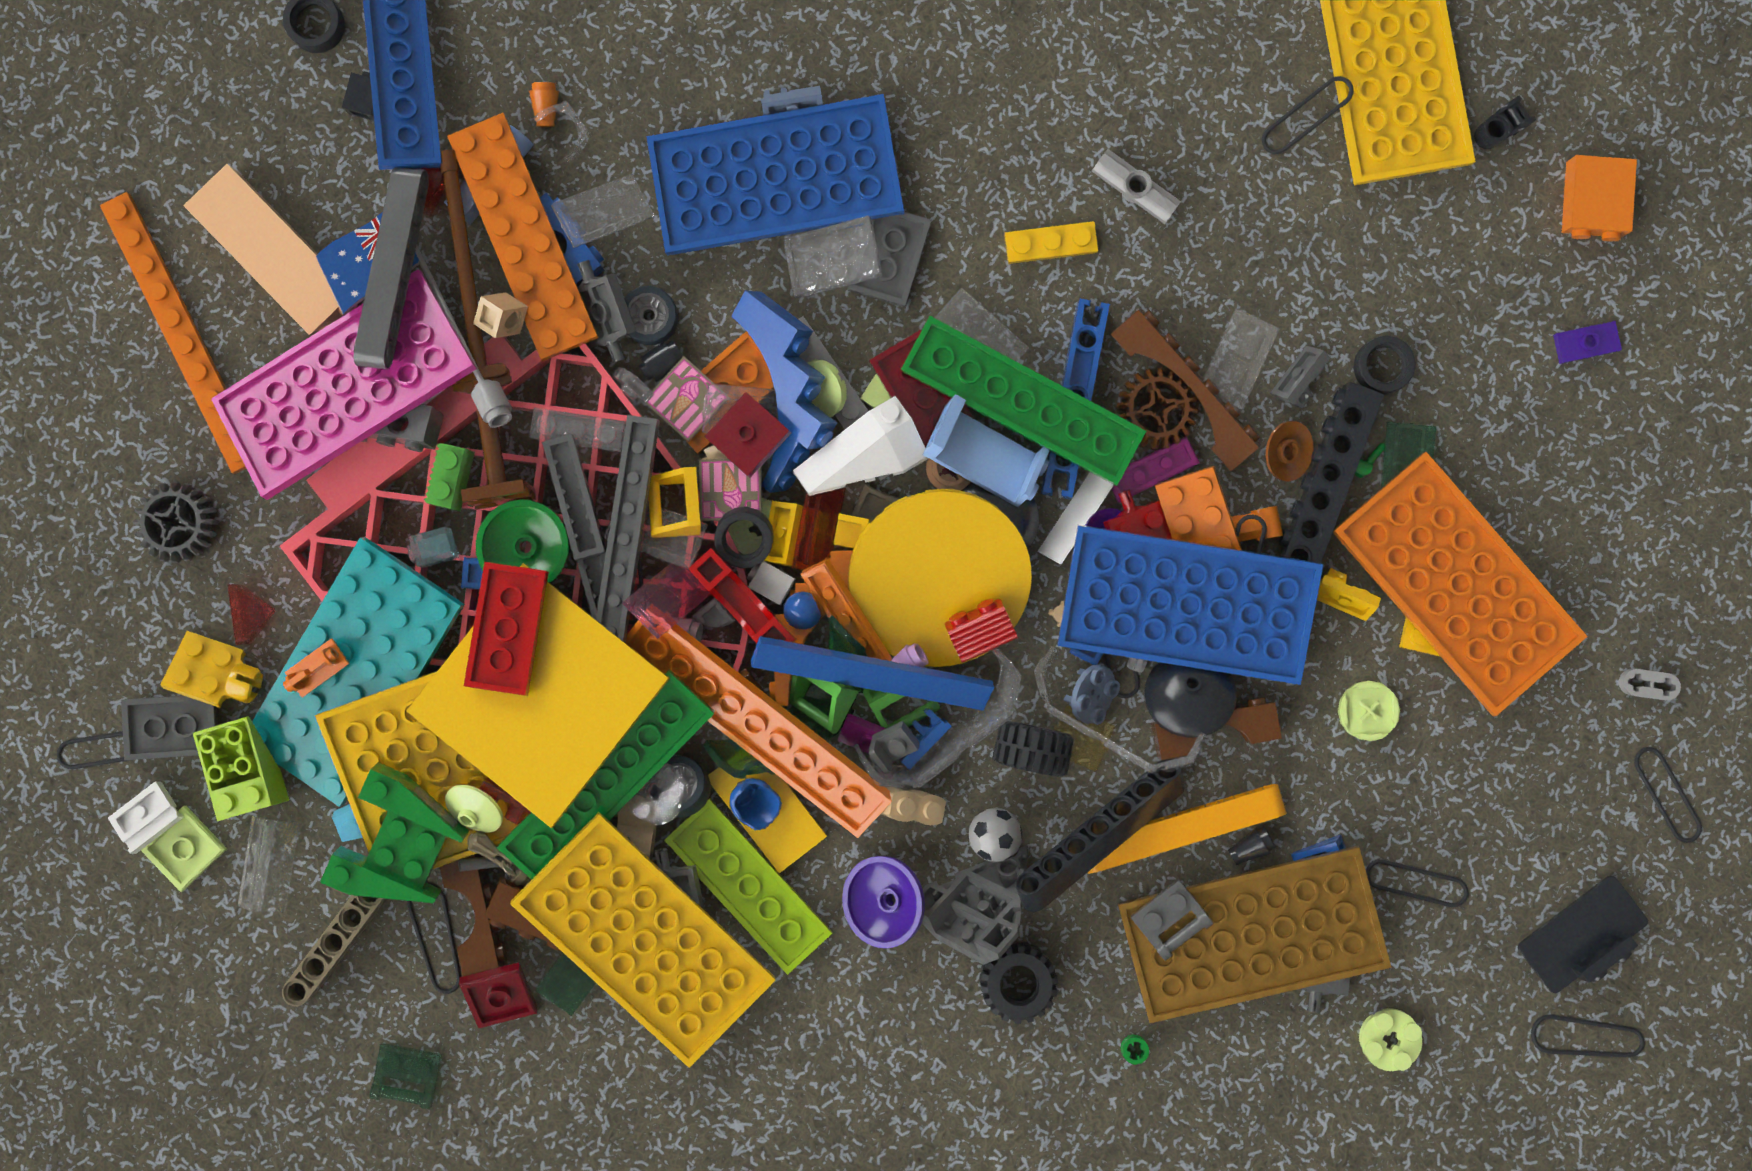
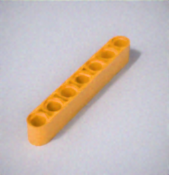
M1278 784L1263 786V789L1262 787L1234 795V797L1230 796L1177 812V816L1174 813L1148 822V825L1146 824L1087 874L1100 872L1284 816L1287 812Z

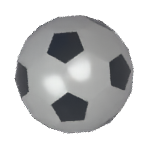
M998 807L989 808L979 812L973 818L969 827L968 839L973 851L979 857L990 862H1000L1010 859L1017 853L1022 843L1023 831L1015 815Z

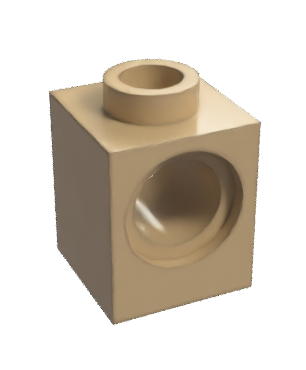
M506 292L481 296L473 324L494 338L520 334L528 306Z

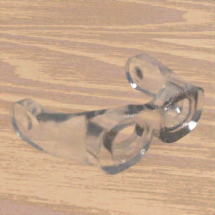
M564 100L560 104L545 108L533 119L535 122H538L549 113L562 112L574 121L578 131V143L576 148L563 159L566 163H569L583 151L592 135L578 119L572 107Z

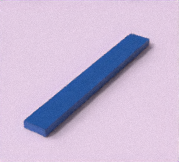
M762 636L759 637L751 658V666L753 668L983 711L994 689L993 681Z

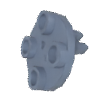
M1097 664L1090 666L1086 670L1079 669L1077 674L1080 677L1075 684L1072 696L1066 695L1063 700L1072 707V713L1077 720L1086 724L1095 723L1098 725L1105 720L1106 711L1110 707L1112 699L1119 693L1120 683L1114 679L1110 668Z

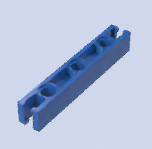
M1080 298L1076 306L1061 386L1091 401L1110 304L1101 302L1099 306H1095L1094 312H1098L1100 315L1097 326L1094 327L1083 324V313L1086 306L1090 307L1091 300ZM1089 334L1094 340V345L1089 348L1083 347L1079 343V335ZM1049 450L1047 457L1049 464L1044 472L1040 494L1052 496L1053 490L1049 487L1053 472L1066 473V491L1062 490L1061 496L1064 499L1070 500L1073 498L1079 466L1072 462L1069 466H1060L1056 461V454Z

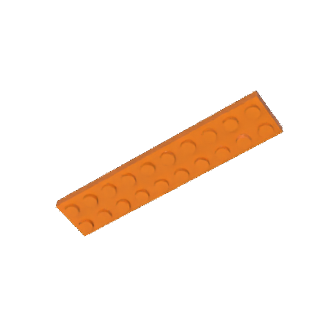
M652 604L645 610L627 634L626 644L664 674L670 669L715 711L708 722L857 838L892 802L891 791Z

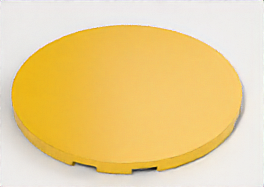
M932 489L909 497L905 496L893 502L866 526L851 556L848 588L890 655L895 657L906 645L911 646L916 643L923 649L928 658V664L925 666H952L962 664L947 632L945 623L949 621L952 615L964 611L967 614L969 611L978 609L977 606L982 601L1001 599L1014 628L1028 602L1032 579L1031 563L1021 534L1014 523L997 506L986 499L965 491ZM983 653V654H981V655H979V656H977V657H974V658H972V659H970V660H968V661L974 660V659H976V658H978V657L984 655L985 653Z

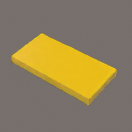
M741 749L708 775L712 787L730 810V794L740 781L748 778L765 781L779 795L782 802L779 815L765 829L753 830L739 821L778 873H781L827 837V834L791 787L744 749Z

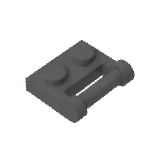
M1179 878L1131 915V919L1165 961L1173 956L1172 952L1197 932L1204 927L1208 929L1214 924L1210 916ZM1192 910L1196 918L1166 942H1163L1159 935Z

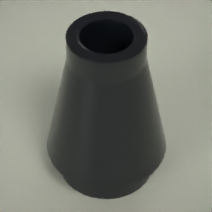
M1263 826L1258 830L1255 827L1237 844L1229 848L1228 851L1235 864L1239 865L1249 860L1270 855V851L1275 849L1276 846Z

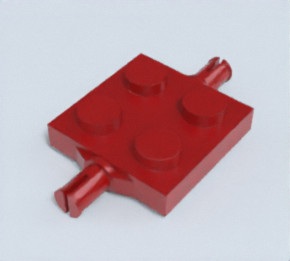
M1130 489L1118 493L1124 510L1116 517L1103 522L1105 529L1172 539L1160 500L1143 506H1135Z

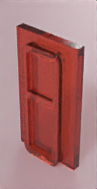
M846 488L811 496L806 492L791 568L804 570L825 560V558H831L830 551L834 549L833 543L839 513L841 514Z

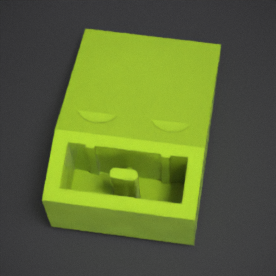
M249 716L193 733L217 821L289 801L282 772Z

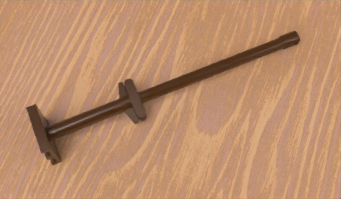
M455 150L440 151L441 175L444 178L469 351L483 379L498 381L501 387L512 383L510 370L502 363L487 365L482 329L473 324L478 301L458 176L460 173ZM471 372L455 382L456 384L452 385L453 391L471 394L478 383L474 373ZM477 409L488 485L461 489L462 502H468V506H475V510L498 507L513 500H536L535 488L523 479L506 482L498 427L492 428L488 423H485Z

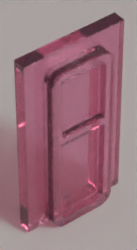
M677 558L629 596L622 604L659 639L708 598L711 593L689 571L688 567Z

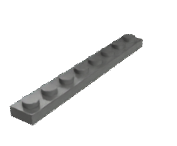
M627 415L596 613V620L625 643L660 425L658 419Z

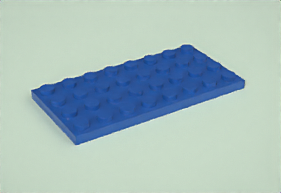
M884 94L646 136L664 248L667 256L904 214Z
M1077 525L1057 645L1301 685L1323 564Z

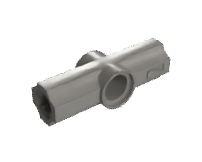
M1109 149L1106 150L1092 170L1094 174L1122 193L1126 201L1136 203L1163 224L1168 221L1181 203L1180 200L1153 182L1147 172L1135 169ZM1129 182H1140L1144 188L1143 192L1136 193L1132 191L1129 187Z

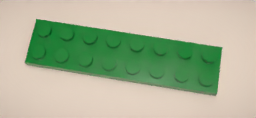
M929 316L901 368L902 372L950 398H953L955 394L966 400L965 406L1049 449L1053 453L1115 486L1120 482L1146 433V430L932 316Z
M670 669L665 673L670 678L556 825L550 828L532 812H529L498 844L497 849L531 880L598 812L610 821L714 715L715 711Z

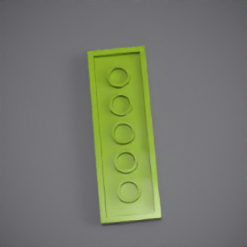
M711 798L707 800L703 808L687 818L664 840L687 866L696 865L698 878L787 975L833 933Z

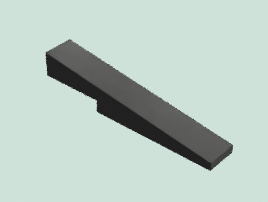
M568 434L544 441L542 444L574 560L578 564L591 615L596 619L607 547L573 434Z

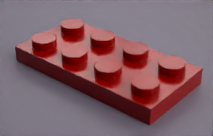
M484 562L464 687L528 696L548 571Z

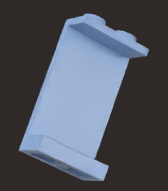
M955 394L945 405L923 455L1016 507H1019L1026 500L1031 501L1039 488V485L1036 483L1037 478L1042 476L1048 467L1049 460L1046 457L1049 449L1042 447L1037 453H1034L962 413L961 410L966 400Z

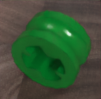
M1133 1034L1128 1035L1121 1042V1054L1127 1062L1137 1065L1146 1061L1149 1056V1047L1144 1038ZM1134 1042H1139L1142 1053L1139 1056L1136 1053V1057H1131V1053L1127 1049L1128 1045L1132 1044L1134 1046Z

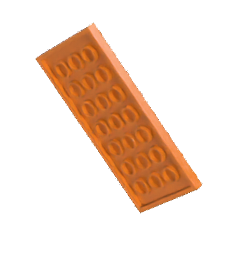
M1427 452L1417 457L1333 530L1334 535L1492 716H1497L1588 637Z

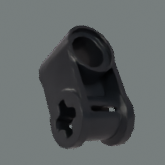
M1520 95L1501 107L1476 129L1474 139L1479 147L1483 149L1495 148L1537 120L1535 116L1531 117L1524 108ZM1488 127L1496 131L1497 138L1489 134Z

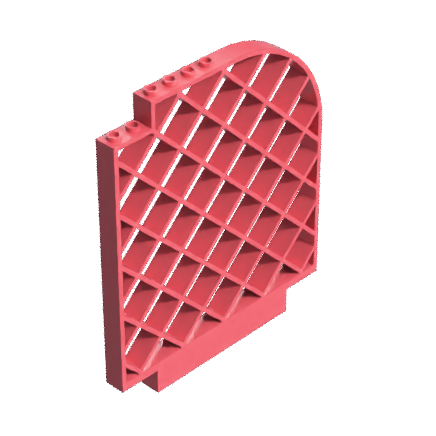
M492 337L484 343L487 365L502 363L510 370L512 383L502 387L505 395H508L550 362L545 405L508 400L512 409L543 413L538 457L502 453L503 461L536 465L533 486L535 488L536 500L533 501L542 504L547 467H549L542 442L551 440L554 415L596 420L590 464L582 463L583 470L589 472L588 487L595 507L599 473L618 476L619 468L600 466L606 421L626 424L627 415L608 413L610 390L614 391L632 416L642 417V415L586 343L579 346L586 356L559 354L542 361L537 350L525 359H522L506 337ZM561 363L590 366L597 369L602 376L597 411L556 406ZM451 385L427 404V406L434 407L444 415L435 450L423 448V452H416L406 449L404 447L405 444L395 443V447H388L378 444L376 442L377 439L368 437L367 442H359L335 457L306 480L328 509L281 544L280 547L321 601L324 600L329 591L320 579L325 544L355 547L358 542L327 538L324 535L369 500L370 507L365 537L387 552L417 555L415 571L425 578L427 577L429 557L464 561V557L477 558L476 537L478 530L488 512H491L496 507L476 510L470 556L430 551L436 506L425 502L424 499L427 498V495L417 496L383 491L430 454L425 493L429 491L427 489L430 486L428 481L432 479L430 475L433 473L431 469L435 467L433 463L436 461L434 458L437 456L436 450L439 449L437 445L445 443L478 418L477 407L471 394L454 392ZM408 421L402 425L401 431L407 428ZM658 437L656 447L674 470L682 468ZM465 448L475 452L474 457L484 458L483 450ZM484 459L480 486L488 485ZM652 470V476H653V475H656V474H660V473H654L653 470ZM698 489L699 512H700V491H699V489ZM384 498L424 503L418 549L378 544ZM468 502L462 504L463 509L475 510V506H468ZM647 503V509H646V515H645V522H644V528H643V535H642V541H641V548H640V554H641V555H642V547H643V540H644V532L651 533L650 526H649V525H646V517H647L648 503ZM557 514L564 522L562 514ZM598 519L600 526L610 527V520ZM713 521V522H714L715 525L717 526L719 521ZM727 530L726 541L728 546L735 553L740 554ZM700 532V535L679 536L688 538L682 583L643 579L644 585L681 590L677 619H686L690 591L710 593L704 586L691 585L692 573L688 568L694 562L696 540L715 541V534ZM526 541L525 553H528L532 547L528 541ZM310 546L309 559L307 562V560L304 558L301 552H303L306 548ZM577 564L576 570L564 568L560 574L575 576L572 601L581 608L584 586ZM736 567L739 577L749 586L746 569ZM638 569L635 580L630 620H633L637 585L639 584ZM466 588L465 605L459 614L462 615L459 643L473 627L478 589ZM629 624L627 634L632 629V624ZM742 627L740 645L701 640L700 643L706 647L737 650L738 654L733 668L740 673L750 636ZM433 658L429 665L442 666L446 659Z

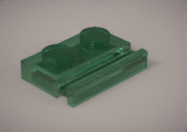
M562 952L535 990L572 1016L596 982Z

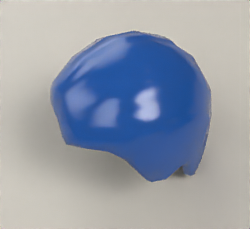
M754 778L740 781L730 794V807L734 816L753 830L765 829L779 815L782 805L781 799L765 781Z

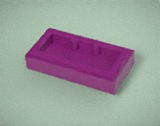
M848 713L837 741L869 754L872 735L886 728Z

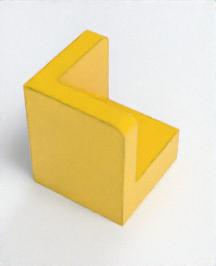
M839 513L833 545L854 549L861 533L868 525L869 519Z

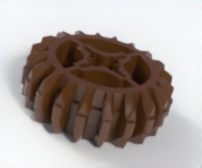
M1150 368L1144 371L1145 380L1139 373H1136L1133 376L1136 385L1131 381H1127L1124 384L1130 393L1121 391L1118 395L1126 403L1120 402L1116 404V409L1125 410V413L1118 415L1119 417L1146 430L1139 446L1145 447L1148 440H1151L1152 450L1158 448L1160 440L1164 449L1170 447L1169 438L1175 444H1179L1181 438L1178 433L1185 437L1190 434V431L1184 425L1193 427L1196 424V421L1188 416L1196 415L1199 412L1197 408L1190 407L1189 405L1198 401L1196 396L1188 398L1187 394L1192 389L1189 386L1185 389L1181 387V384L1184 382L1182 378L1175 382L1173 380L1175 372L1172 370L1169 371L1166 378L1163 377V368L1157 369L1155 377ZM1156 385L1170 389L1178 399L1164 398ZM1147 387V404L1134 410V400L1137 393L1142 388ZM1155 402H1159L1158 405L1162 404L1163 407L1168 406L1160 413V416H1157L1156 412L1153 414L1152 411H1147ZM1181 408L1178 423L1172 430L1167 431L1168 412ZM1137 418L1150 419L1155 428H1157L1158 433L1145 429L1137 421Z

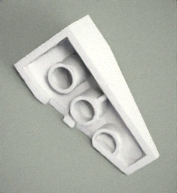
M896 396L868 411L795 468L793 472L808 495L811 496L845 488L847 484L865 480V483L874 481L875 477L893 473V476L903 474L929 458L923 455L925 446L912 418Z

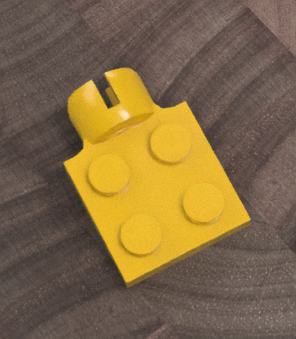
M187 631L160 685L163 689L220 708L222 703L229 698L244 703L252 702L258 695L251 692L252 687L261 688L263 674L258 668L243 663L246 655L244 650Z

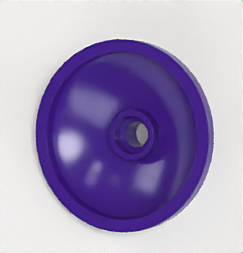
M890 856L870 857L858 863L851 870L845 881L842 894L844 914L849 926L862 941L877 948H893L906 943L917 933L924 917V893L917 876L904 862ZM892 894L895 896L896 903H893L891 899Z

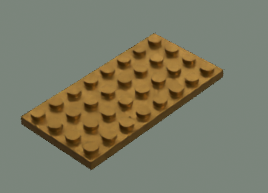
M1359 846L1187 886L1186 888L1210 916L1214 924L1208 929L1204 927L1174 950L1172 952L1173 956L1166 961L1159 955L1155 947L1131 919L1132 914L1158 894L1118 903L1149 1023L1392 968ZM1191 910L1161 933L1159 937L1163 942H1166L1193 921L1196 915Z

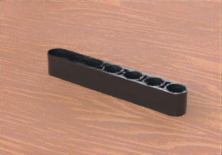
M1165 759L1157 762L1020 874L1016 879L1015 885L1023 907L1030 912L1044 909L1181 796L1185 790V783L1180 764L1174 759Z

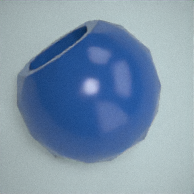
M801 591L794 593L788 597L784 604L783 613L785 620L796 629L805 630L812 628L822 617L817 603L810 592Z

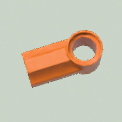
M1277 506L1250 511V514L1231 516L1235 529L1242 517L1257 515L1266 523L1267 532L1265 539L1283 536ZM1255 519L1246 520L1241 526L1238 537L1239 541L1252 539L1260 541L1262 533L1261 523Z

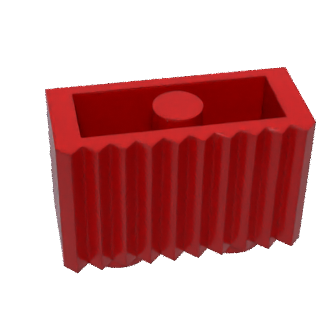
M1001 599L982 601L978 604V609L969 611L967 614L964 611L952 615L949 621L945 623L947 632L962 663L1018 638Z

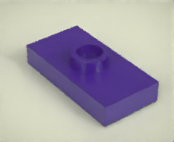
M1616 321L1553 335L1559 364L1622 350Z

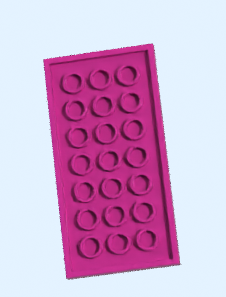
M419 269L410 275L394 358L390 369L360 367L354 363V346L363 304H361L345 316L337 319L211 398L262 498L266 500L272 498L477 369L424 274Z

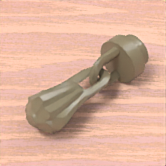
M479 831L470 834L467 843L469 851L485 856L502 867L511 876L510 882L516 886L521 885L525 887L531 881L518 867L515 872L509 869L512 864H515L497 849V846L484 832ZM497 855L503 857L502 862L496 859L495 857Z

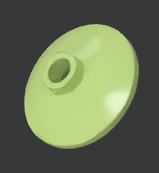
M456 785L450 788L445 796V803L451 815L469 829L490 833L496 831L503 822V814L499 805L491 796L478 788L469 785Z

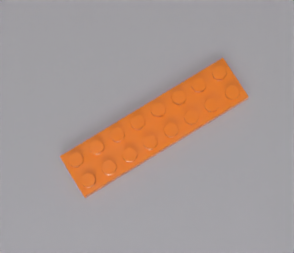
M498 114L448 135V140L452 149L455 150L456 159L513 295L517 300L528 306L524 321L540 359L545 361L599 338L505 114Z

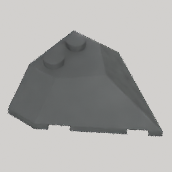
M1028 846L1019 848L1018 854L1010 859L1000 862L985 861L954 873L956 879L942 885H938L937 880L926 884L922 888L925 899L922 924L938 941L982 965L999 959L1019 936L1022 903L1016 890L1015 882L1019 875L1027 868Z

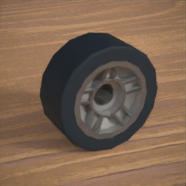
M640 286L630 291L624 298L636 329L635 332L628 335L635 342L643 345H658L667 341L675 332L678 324V310L671 296L663 289L655 286ZM644 311H654V318L651 321L645 320Z
M674 756L650 779L649 789L652 799L664 812L674 817H688L697 813L705 806L710 796L711 782L708 774L695 760L686 756ZM683 781L685 783L684 789L676 791L675 789H678Z

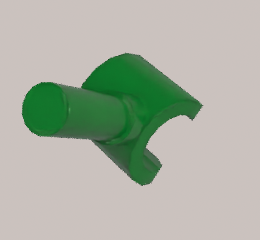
M1380 443L1366 461L1360 458L1354 475L1359 478L1368 475L1373 469L1375 460L1386 449V445Z

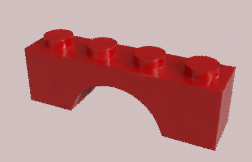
M710 548L688 568L700 583L739 622L756 644L760 636L788 642L797 640L714 549Z

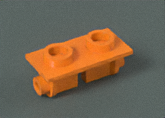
M331 638L285 672L287 675L286 681L283 682V686L288 692L298 691L303 698L350 663L333 638Z

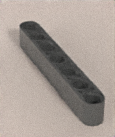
M396 167L391 171L354 346V363L356 366L388 370L392 365L429 186L428 173L424 169Z

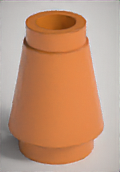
M534 82L529 94L536 127H554L559 91L556 90V83Z

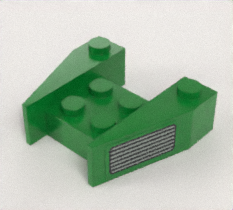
M378 762L370 769L358 798L388 811L372 848L366 857L340 846L332 854L320 883L348 895L434 903L441 894L442 889L428 884L427 881L447 837L462 843L469 830L408 775Z

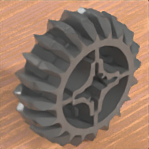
M176 481L171 482L170 487L165 483L159 484V491L153 488L148 490L151 499L146 497L140 498L141 503L145 506L143 509L136 508L134 510L135 513L141 514L140 520L136 519L132 522L134 525L141 527L134 534L139 538L144 537L140 546L142 548L150 547L148 554L154 557L159 555L160 561L167 562L169 559H171L172 563H180L182 559L189 562L192 561L193 554L196 556L203 555L200 545L207 548L212 546L206 538L207 536L215 537L217 535L215 531L210 530V526L218 525L219 523L216 519H210V515L217 512L216 508L207 507L211 502L210 497H202L203 490L199 488L193 490L192 484L184 483L181 486L180 482ZM176 498L175 504L171 503L168 511L164 513L158 512L166 502ZM188 504L192 506L195 512L196 523L189 517L190 507H188ZM165 518H176L179 520V523L185 524L186 527L172 525V522L165 520ZM155 522L159 523L162 528L161 537L163 541L157 534ZM185 532H193L188 541L175 547L176 541H180Z

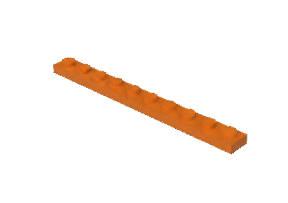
M125 192L101 204L100 207L231 473L237 474L247 468L211 398L227 388L131 194Z

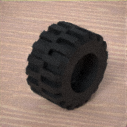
M1003 721L999 724L992 759L999 764L1056 777L1065 776L1068 774L1075 738L1070 734L1018 722Z
M1014 941L999 959L981 966L982 972L979 981L984 1001L996 1016L997 1014L1001 1016L1002 1020L1008 1022L1010 1019L1015 1024H1021V1020H1027L1030 1023L1034 1021V1017L1039 1015L1041 1018L1044 1016V1010L1047 1007L1051 1009L1053 1006V997H1057L1058 993L1056 988L1058 978L1050 959L1037 946L1034 945L1033 947L1022 941V944ZM1014 966H1026L1032 969L1036 976V985L1033 991L1022 998L1009 997L1001 989L1000 981L1003 974Z

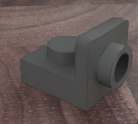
M901 721L872 735L869 757L872 763L879 766L883 773L886 774L891 771L893 761L917 751L920 742L907 725Z

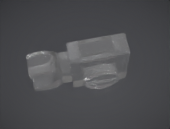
M618 367L611 375L622 384L620 390L633 401L639 398L647 403L654 396V393L636 375L624 368Z

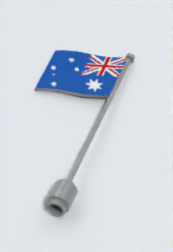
M382 213L366 225L333 241L316 256L343 316L365 299ZM416 246L412 269L420 264L434 294L477 368L473 373L478 383L475 385L471 397L485 423H488L492 428L503 426L512 419V407L498 381L483 379L418 246Z

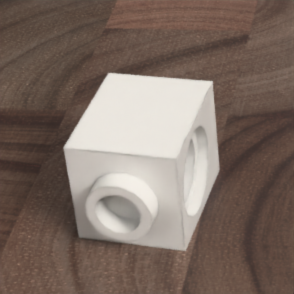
M765 561L760 566H754L747 577V580L751 581L748 586L750 589L779 605H782L796 580Z

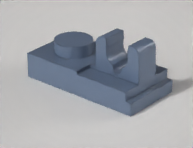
M820 86L795 89L787 92L786 88H781V93L770 94L769 90H765L764 99H761L763 115L823 105Z

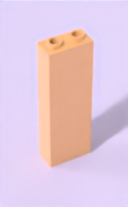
M226 164L183 205L310 336L343 316L316 259L318 254L233 167ZM357 305L353 307L351 310H349L348 313L353 309L357 308Z

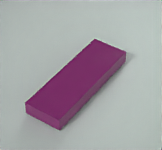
M1184 437L1179 444L1173 442L1169 448H1161L1129 464L1117 486L1114 485L1111 491L1117 503H1120L1119 492L1130 489L1132 496L1200 462L1188 438Z

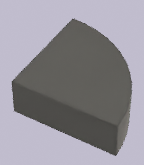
M716 598L712 599L692 616L699 623L713 628L725 627L736 621Z

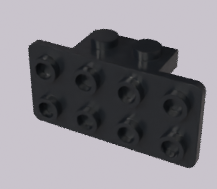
M1607 876L1518 944V950L1546 988L1552 993H1559L1577 978L1588 983L1598 981L1608 973L1607 969L1612 965L1627 960L1632 955L1631 951L1638 947L1632 936L1647 926L1648 919L1619 880L1614 876Z

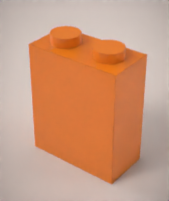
M1575 155L1568 160L1565 173L1562 233L1572 234L1571 238L1589 239L1591 235L1602 236V241L1609 242L1619 241L1621 237L1631 233L1633 228L1637 159Z

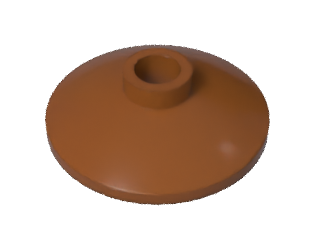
M1297 421L1283 422L1273 430L1268 439L1266 463L1271 474L1279 480L1294 481L1300 478L1311 463L1314 447L1310 431L1304 424Z

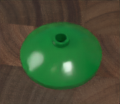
M513 500L496 507L483 520L476 537V555L482 571L484 562L517 567L524 563L531 569L548 571L547 581L552 583L566 565L569 555V538L562 520L550 508L531 500ZM526 541L530 542L532 546L528 553L522 551V544Z

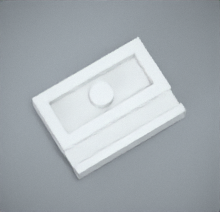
M155 781L108 817L122 842L127 844L129 853L137 854L184 817L177 811V806L163 783Z

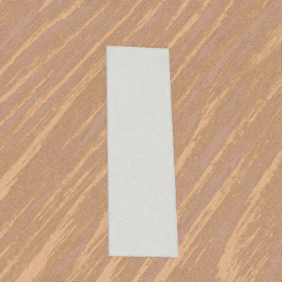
M1090 472L1038 552L1061 565L1074 546L1077 525L1085 526L1088 519L1098 510L1114 485Z

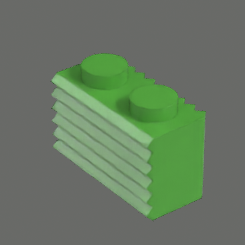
M439 443L437 445L439 449L436 450L437 456L434 457L436 461L433 465L435 467L431 469L433 473L430 477L432 479L428 481L430 483V486L427 487L429 491L425 493L427 498L424 500L427 504L461 512L463 504L461 489H466L475 452Z

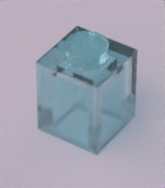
M442 527L409 537L410 545H407L408 555L412 563L416 562L417 567L425 568L459 558L451 528Z

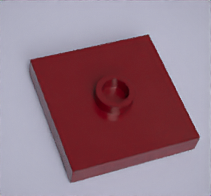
M745 392L704 437L746 476L751 478L790 436L791 432Z
M519 962L463 976L459 979V986L478 1029L537 1014L536 1001Z

